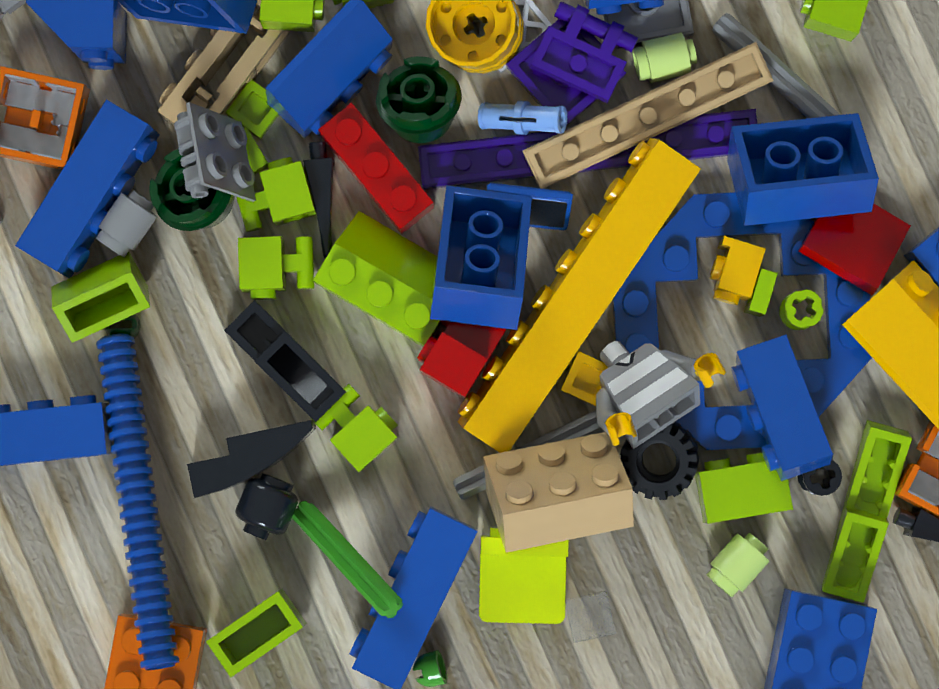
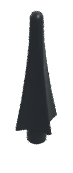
M326 141L309 143L310 160H303L316 210L324 259H326L332 249L331 206L334 158H327Z
M914 506L912 512L900 507L896 510L893 523L906 528L903 535L939 542V518L922 508L919 510Z

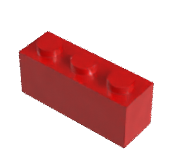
M352 102L318 129L323 140L326 141L327 145L401 235L434 209L432 199Z

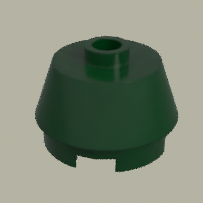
M423 56L409 57L404 59L403 66L394 69L389 75L386 72L383 74L376 95V106L381 118L401 138L412 143H428L437 140L448 131L460 108L462 93L456 78L449 71L440 67L438 60Z
M178 149L172 151L163 158L166 160V163L159 169L156 179L151 178L150 198L159 217L170 227L182 231H194L218 225L229 215L235 196L209 188V194L206 197L192 198L191 192L185 189L183 170L186 168L181 166L180 161L184 156L179 154Z

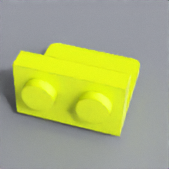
M490 528V536L481 535L479 617L481 620L498 623H561L565 618L566 557H568L569 540L506 553L498 528Z

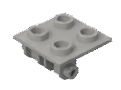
M191 102L186 103L187 111L179 113L177 115L178 121L174 123L179 154L184 156L180 161L181 166L186 168L183 170L185 189L191 192L192 198L206 197L209 194L208 189L213 188L251 202L256 201L253 187L255 178L249 165L246 149L247 135L242 127V122Z

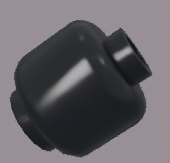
M262 473L260 479L251 478L248 480L235 510L238 519L246 523L243 531L267 540L269 533L276 535L285 533L298 504L297 496L291 492L294 485Z

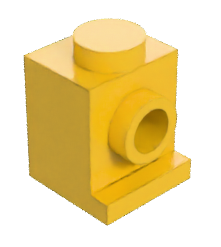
M724 236L719 240L717 247L718 249L725 250L724 256L716 255L710 273V279L716 281L713 298L728 304L738 305L739 299L746 301L752 296L766 248Z

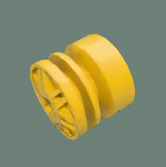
M431 0L427 8L426 30L431 45L442 58L468 73L487 74L503 68L516 56L523 42L524 21L518 5L513 0ZM478 18L483 23L488 22L483 27L485 34L482 37H478L474 33H468L474 29L472 23L474 19Z

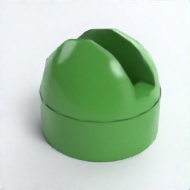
M439 650L425 653L416 659L413 671L421 669L423 674L415 678L419 684L426 687H435L447 683L446 666Z

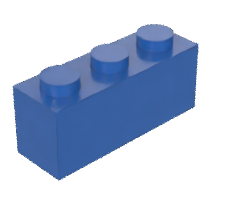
M785 334L737 351L736 366L731 367L732 375L739 392L746 390L752 405L746 407L747 414L753 430H761L767 445L762 446L761 449L769 471L777 470L780 480L783 481L830 465L833 453L787 335Z
M96 395L70 397V406L54 407L53 400H39L27 402L28 410L11 412L10 404L0 405V466L113 454L110 448L112 440H109L111 428L107 425L110 415L106 414L105 411L108 403H96Z

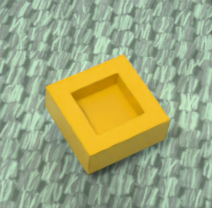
M578 351L560 391L596 407V394L601 389L599 376L608 367L604 362Z

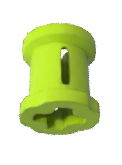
M808 289L795 291L787 295L779 307V316L782 323L792 330H804L814 326L821 320L823 315L821 298L815 292ZM804 300L808 303L806 312L810 314V317L805 316L797 320L794 317L796 308L792 306V303L798 304Z

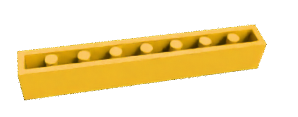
M650 138L647 143L641 141L635 147L628 159V163L631 164L629 170L622 179L617 177L607 188L603 196L607 202L598 215L592 213L584 222L579 231V234L583 237L574 251L568 249L561 256L555 266V270L559 272L549 287L543 285L538 290L531 302V306L534 308L525 323L521 320L518 322L517 330L510 331L506 342L510 345L502 357L495 356L489 362L482 374V378L485 379L483 385L476 394L470 392L460 405L458 414L461 417L457 422L461 427L499 453L510 451L701 170V168L660 139Z

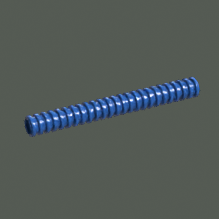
M113 334L102 337L96 342L97 349L102 350V353L98 355L99 362L104 364V366L100 367V374L105 376V379L102 380V387L107 389V392L103 394L104 401L109 402V405L105 407L106 414L111 416L107 420V425L113 430L109 433V440L114 441V445L110 448L111 453L116 454V458L112 462L114 467H118L114 477L115 480L120 482L116 486V492L120 493L122 497L118 499V506L123 507V511L119 513L120 519L125 520V525L121 526L122 533L127 534V538L123 540L125 547L129 548V552L125 553L126 560H130L131 565L127 566V572L132 574L133 579L129 580V586L134 587V592L130 594L131 600L136 601V606L132 610L133 614H138V620L134 621V625L140 629V633L136 634V639L142 643V647L138 648V654L143 655L144 661L140 662V668L156 670L175 666L176 663H179V656H174L173 650L177 649V643L172 642V636L176 634L175 629L170 628V623L174 620L173 615H168V609L172 608L170 601H166V596L170 594L169 588L164 586V582L168 581V576L162 572V569L166 568V562L160 558L164 554V548L159 547L158 543L162 541V534L157 533V529L161 526L160 521L155 520V516L159 514L158 507H153V502L157 501L156 494L151 493V489L155 488V483L149 478L153 474V469L148 467L147 464L151 461V455L146 453V449L149 448V441L144 440V436L148 435L147 428L142 427V423L146 422L145 415L140 414V411L144 409V404L138 399L142 396V390L137 388V384L140 383V376L135 375V371L139 368L138 363L133 361L137 354L136 350L131 348L135 344L133 336L128 334Z

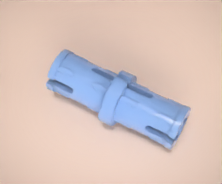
M518 100L515 105L484 102L481 103L478 110V124L481 129L514 130L518 135H527L529 131L562 134L567 126V111L565 106H534L529 101Z

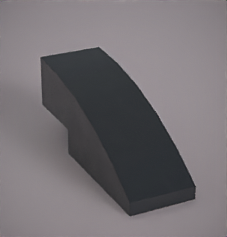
M256 300L224 330L315 422L346 393L333 377Z
M313 420L226 438L229 455L187 464L194 498L227 490L273 467L294 451L315 430Z

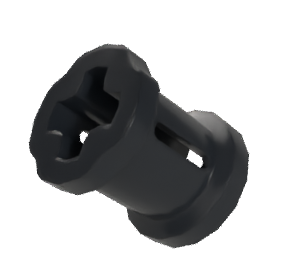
M831 460L830 465L819 468L820 470L828 471L829 477L823 479V487L819 483H812L810 480V475L815 474L816 469L797 476L798 483L803 490L808 491L812 495L819 496L830 495L835 492L842 481L841 469L834 460Z

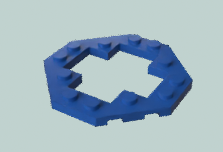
M735 192L694 194L655 236L614 296L615 341H620L629 353L646 343L653 344L659 349L656 283L698 280L696 238L779 234L781 277L823 275L828 359L797 360L818 417H820L872 359L869 353L842 325L870 299V294L799 252L803 241L814 223L811 219L744 226ZM697 381L700 387V405L675 421L681 424L680 427L685 431L688 429L693 439L705 450L761 448L767 445L762 431H754L746 410V407L750 405L705 407L704 386L701 381Z

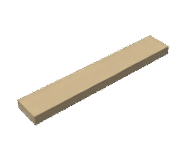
M754 42L578 124L562 134L559 133L533 145L522 152L538 187L543 189L627 150L641 141L657 136L774 80L757 43Z

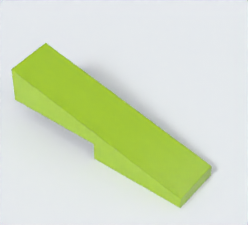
M870 420L866 421L823 580L822 592L864 603L889 525L887 517L912 441L908 431Z

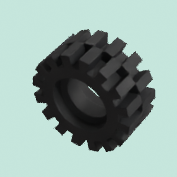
M674 422L635 449L631 447L627 439L625 440L620 452L621 461L635 493L638 494L640 491L645 494L644 498L651 500L653 497H659V500H667L668 496L673 495L676 497L681 494L684 488H688L699 464L698 446L696 442H693L692 434L688 429L685 431L680 427L681 424ZM655 443L669 446L676 456L674 469L664 475H656L648 471L643 463V453L648 446Z

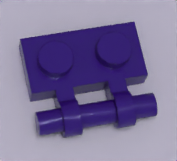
M561 1L554 17L569 23L565 33L548 26L530 67L608 103L627 63L613 56L612 53L616 46L632 53L639 37L624 31V25L615 21L609 24L590 15V10L579 4L575 8ZM581 29L604 40L600 49L577 39Z

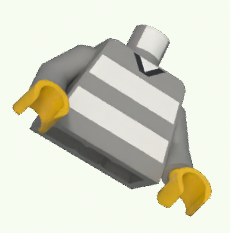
M613 341L600 353V359L608 368L599 376L601 389L596 394L597 423L610 436L613 446L619 445L618 438L625 435L631 447L635 449L700 405V387L697 381H701L705 388H710L714 385L711 376L714 374L724 375L726 370L715 353H707L696 359L668 350L660 351L650 343H646L629 353L620 341Z

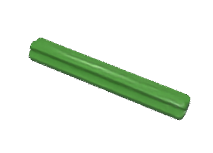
M307 501L299 502L292 516L293 520L381 616H386L387 618L395 617L397 611L403 606L402 599L314 504Z

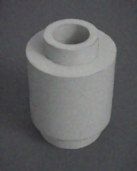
M134 190L130 196L121 193L98 226L101 231L96 239L123 257L127 255L130 249L135 251L157 218L151 212L154 207L152 202Z

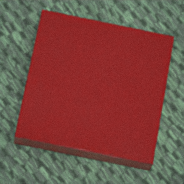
M873 204L872 212L816 218L799 252L868 294L873 295L884 279L911 225Z

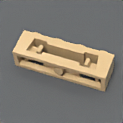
M257 0L254 13L257 9L259 12L255 17L252 16L250 24H252V29L264 37L256 36L217 88L216 92L219 93V97L216 101L200 85L207 86L243 38L244 33L211 29L210 35L213 38L204 50L198 48L189 57L184 66V69L187 70L184 77L178 84L172 82L162 93L159 99V103L162 106L158 112L164 119L174 125L178 121L177 115L187 111L186 103L196 92V96L192 99L191 103L206 109L211 106L209 110L227 116L226 111L246 84L257 78L291 31L263 29L260 22L261 0Z

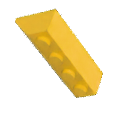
M913 260L842 325L939 429V287L933 282L931 276L923 271Z

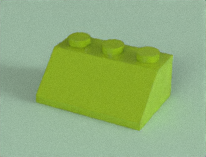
M358 211L313 279L315 284L424 347L430 336H434L442 321L430 319L437 256Z

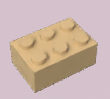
M606 432L483 456L486 494L506 553L634 527L633 488L616 446L612 445L610 436Z

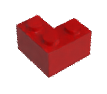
M441 321L440 324L445 326L446 330L441 333L438 340L430 336L417 357L418 361L423 363L420 371L425 376L465 399L507 329Z

